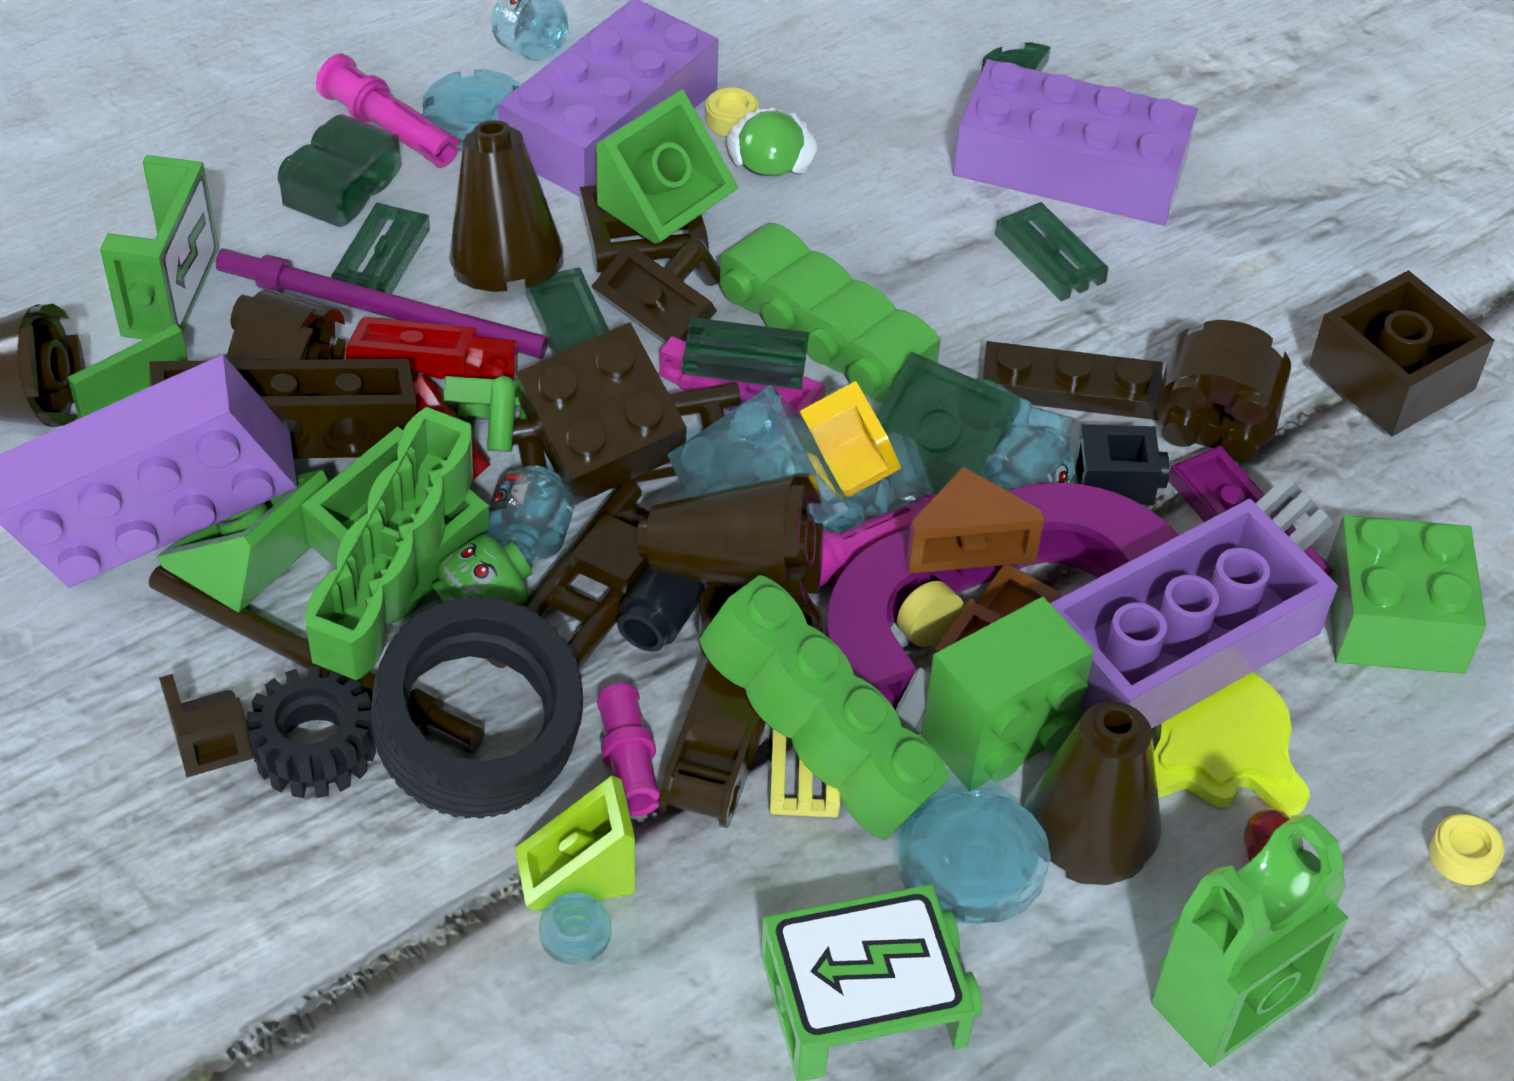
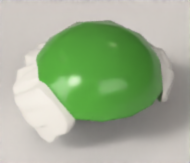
M774 107L769 109L758 108L756 112L749 111L744 118H740L738 123L732 127L727 138L729 155L732 157L734 164L737 166L744 164L753 172L763 175H781L791 170L794 173H806L817 152V141L814 134L808 129L807 122L801 121L794 112L785 113L782 109L777 110Z

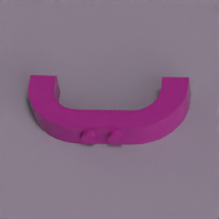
M1044 483L1019 487L1008 491L1041 509L1044 517L1037 560L1035 563L1011 565L1018 570L1035 564L1059 563L1080 568L1099 578L1179 536L1168 523L1145 506L1105 489L1072 483ZM911 525L869 546L845 568L831 594L825 634L844 653L852 667L854 676L867 681L879 690L890 702L894 710H896L915 673V665L891 631L892 625L897 621L899 610L904 600L919 586L933 581H942L956 594L993 580L1003 566L908 574L906 560Z

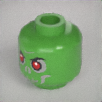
M483 534L444 557L438 563L436 569L439 580L431 586L441 603L449 599L456 600L459 597L470 598V596H477L483 598V596H490L493 599L502 598L507 602L513 601L521 606L528 601L529 597L523 580L532 575L533 572L513 541L501 547L493 537Z

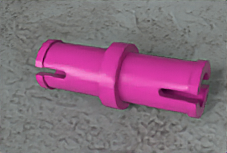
M616 683L602 689L598 693V700H596L605 734L601 742V754L605 765L612 769L613 776L622 780L630 816H642L653 812L659 807L660 790L657 787L652 759L656 754L654 736L644 727L639 704V691L631 684Z

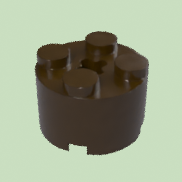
M269 289L258 292L254 297L242 294L236 300L230 320L234 332L228 353L224 354L228 360L344 359L346 340L335 337V322L345 325L344 316L340 310Z
M1218 319L1206 321L1203 330L1188 335L1189 328L1176 336L1172 344L1156 400L1157 415L1163 424L1162 436L1170 444L1179 447L1199 444L1215 448L1221 445L1234 461H1250L1256 457L1258 449L1266 445L1277 431L1291 374L1290 358L1286 352H1284L1282 358L1271 347L1273 338L1269 334L1243 322Z

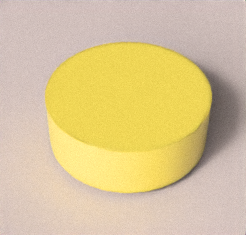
M735 87L719 89L711 93L706 99V125L713 132L728 137L732 127L738 123L740 118H744L749 111L756 112L758 110V100L753 94L744 89Z
M942 581L925 583L911 592L904 600L897 618L898 627L915 645L920 647L931 646L942 639L963 610V601Z
M1455 814L1443 819L1437 826L1429 845V856L1434 867L1447 879L1463 885H1479L1490 880L1495 875L1505 853L1504 841L1498 830L1488 821L1471 814Z

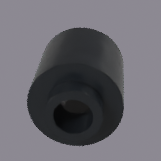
M648 562L619 606L620 617L617 620L619 632L630 644L648 652L661 650L664 645L675 641L698 606L701 595L705 591V585L653 571Z

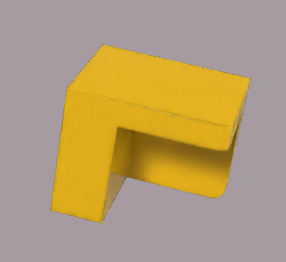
M856 381L800 411L818 449L845 496H851L902 469L887 434Z

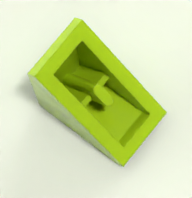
M611 775L515 848L526 908L540 911L635 894V836L621 779Z

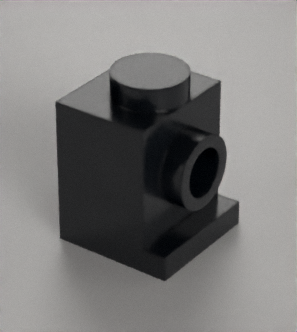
M1082 424L1073 463L1075 484L1105 489L1132 499L1141 505H1154L1158 488L1166 489L1169 481V456L1167 452H1159L1155 426Z

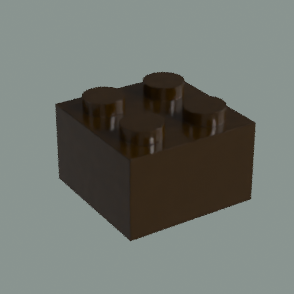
M1407 270L1324 314L1309 366L1393 437L1474 391L1495 339L1412 272Z
M631 322L516 372L519 403L572 506L685 455L687 426Z

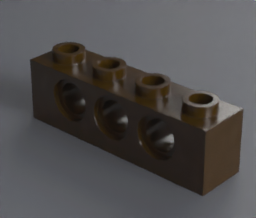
M409 359L229 360L290 431L293 459L359 458L396 427L404 430L408 422L415 416L417 403ZM149 361V387L206 361Z

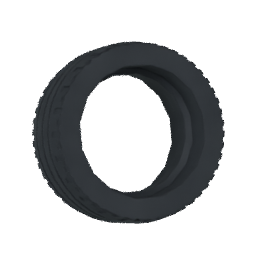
M470 596V598L459 597L456 600L449 599L442 604L437 603L428 610L426 608L421 611L420 615H415L410 622L405 624L399 633H396L383 655L376 672L371 706V725L375 745L382 764L390 777L395 779L396 784L408 796L414 797L416 802L426 805V808L438 810V813H447L452 817L463 816L466 819H471V817L482 819L486 816L492 818L500 814L505 815L514 809L516 811L532 802L535 797L538 798L552 784L563 770L572 753L583 713L581 673L576 658H573V651L566 644L564 637L558 634V630L554 626L549 625V621L545 618L542 619L538 613L529 611L523 605L519 606L513 601L507 602L502 598L493 599L490 596H483V598ZM465 657L499 661L523 675L541 697L545 711L542 730L533 743L512 756L488 761L454 757L428 742L411 720L408 702L411 687L417 678L445 661Z

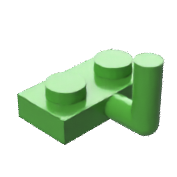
M445 376L444 402H447L450 407H459L458 417L489 420L487 451L512 452L514 412L520 411L519 420L527 418L519 403L517 381H513L506 376L498 377L495 380Z

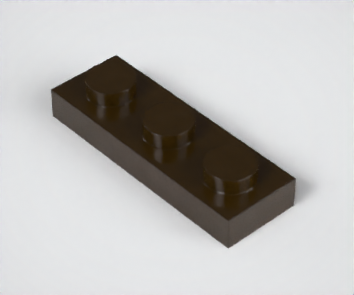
M987 341L982 381L992 380L993 382H989L992 383V386H981V388H986V391L991 392L989 399L984 400L1158 420L1156 400L1162 383L1163 362Z

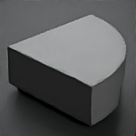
M920 667L916 669L895 710L902 727L917 735L922 732L931 674L930 668Z

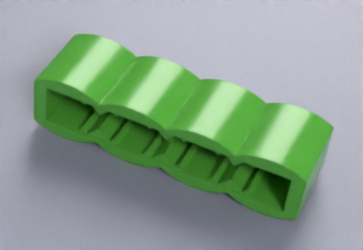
M769 222L721 254L720 286L725 296L732 303L740 305L751 312L761 314L767 326L773 332L783 335L792 341L803 343L809 355L817 363L826 365L837 372L846 373L851 383L855 381L858 383L864 395L881 403L891 404L937 369L941 339L927 323L908 311L896 309L891 301L875 287L860 280H853L848 272L829 256L817 251H810L807 245L786 227Z
M429 407L418 412L404 428L398 443V460L388 465L375 480L368 497V513L358 519L346 532L337 553V569L322 579L314 589L307 604L305 625L312 663L356 681L366 675L379 660L387 640V624L396 619L409 604L416 587V569L428 562L439 548L445 531V516L462 503L472 483L471 424Z
M759 575L730 596L699 638L702 649L712 665L728 680L745 688L748 699L758 715L771 728L792 739L793 746L804 765L822 782L838 789L847 811L860 826L872 835L882 840L888 839L915 815L950 779L949 773L937 752L923 738L902 727L896 711L886 697L867 681L854 676L852 667L841 649L824 633L807 625L805 617L796 601L785 589L771 579Z

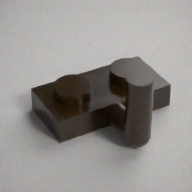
M696 238L688 240L665 268L627 243L591 287L600 298L662 343L666 344L672 336L691 343L715 315L717 309L709 299L684 281L695 270L705 285H716L720 282V266L704 242Z

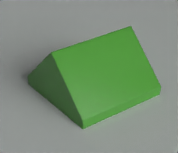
M683 89L672 94L597 143L598 206L654 244L663 241L739 188Z
M322 469L296 475L297 488L179 539L156 557L164 569L234 611L240 612L311 548L307 542L301 504L328 483V479Z

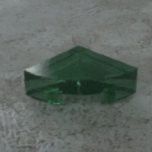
M1025 42L1024 49H1012L1002 52V47L996 48L983 58L981 72L987 59L1001 63H1014L1020 67L1041 72L1049 61L1051 47L1033 42Z

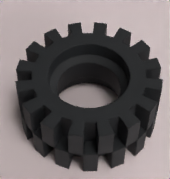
M309 666V677L299 679L296 668L285 672L287 684L282 686L275 678L266 683L267 697L256 693L251 701L253 712L248 711L247 713L248 735L253 758L263 780L270 777L272 788L279 792H282L290 783L292 797L304 798L306 787H314L316 798L328 796V784L335 782L340 792L351 787L349 773H352L359 779L364 776L368 771L366 760L373 762L376 748L371 725V700L367 692L362 693L361 684L358 681L350 679L345 683L344 675L334 671L330 672L328 678H323L321 666ZM324 720L332 722L339 727L332 736L317 743L301 744L286 738L293 728L308 721Z

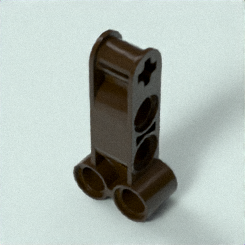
M711 585L705 589L700 598L699 638L727 599L736 592ZM814 603L811 607H800L807 625L822 632L823 616L820 609ZM699 639V647H700V650H701L702 654L707 658L706 654L704 653V651H703V649H702V646H701V643H700V639ZM709 659L664 775L659 798V810L669 812L671 807H676L719 819L720 827L728 828L735 814L767 723L751 705L745 688L736 685L724 677L712 665Z

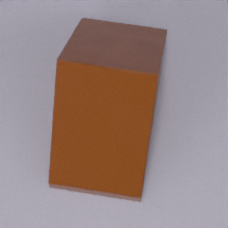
M963 467L912 520L906 560L908 574L1035 563L1044 524L1042 510Z

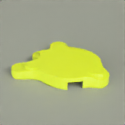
M1252 672L1155 727L1158 744L1154 750L1159 798L1176 791L1188 790L1216 808H1225L1233 803L1237 788L1243 787L1252 790L1279 815H1297L1306 808L1310 798V791L1292 766L1288 753L1292 732L1290 712L1279 693Z

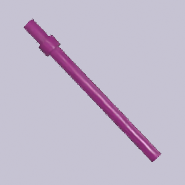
M222 248L216 257L215 266L218 271L254 280L256 286L261 289H269L280 293L287 289L396 320L477 328L478 337L517 340L518 353L538 359L544 358L548 348L549 339L547 336L294 268L290 260L265 254L262 258L225 248Z

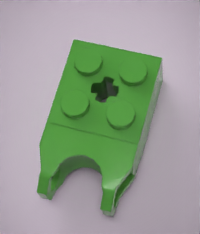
M1311 814L1294 816L1273 832L1269 842L1261 852L1238 872L1234 865L1218 867L1207 874L1200 881L1185 904L1181 915L1171 926L1170 933L1173 935L1167 955L1158 966L1160 977L1151 1004L1210 1068L1317 992L1348 920V916L1337 906L1346 886L1343 873L1344 862L1339 842ZM1302 837L1314 847L1319 858L1312 852L1302 848Z

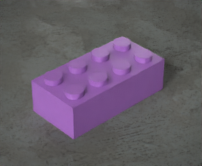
M630 0L497 103L498 120L508 123L510 127L522 133L534 168L539 176L580 197V187L597 185L598 142L679 90L683 89L694 109L707 99L711 93L717 90L719 38L641 0Z
M987 59L959 125L953 176L1166 226L1187 159L1198 108L1180 104L1171 99H1158L1128 92L1118 87L1101 86L1075 80L1066 75L1049 74L1023 68L1014 63H1001Z
M222 354L0 454V525L70 588L297 488L290 431Z
M1248 499L1050 604L1095 651L1087 681L1088 688L1084 694L1081 709L1086 712L1093 705L1107 701L1125 703L1139 710L1146 717L1152 729L1318 636L1321 633L1338 585L1251 499Z

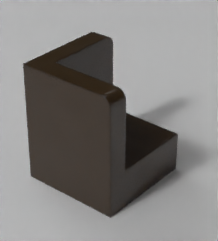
M173 674L159 677L167 712L187 778L254 759L239 697L236 698L233 691L226 690L181 703Z

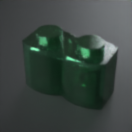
M344 114L332 117L324 125L316 129L310 144L300 147L281 163L278 171V183L280 185L283 206L337 227L347 225L362 211L370 196L383 191L400 170L402 164L399 135Z

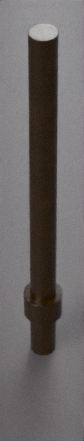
M162 565L156 567L149 578V587L308 670L309 666H319L312 663L308 639L246 607L240 612L234 611L164 569ZM321 667L322 676L328 678L331 670ZM369 671L357 681L361 684L362 693L367 692L372 702L376 674ZM344 676L345 683H347L351 678ZM419 688L413 689L410 692L408 702L410 717L423 736L432 733L469 753H473L478 749L484 737L483 728L445 710L441 699Z

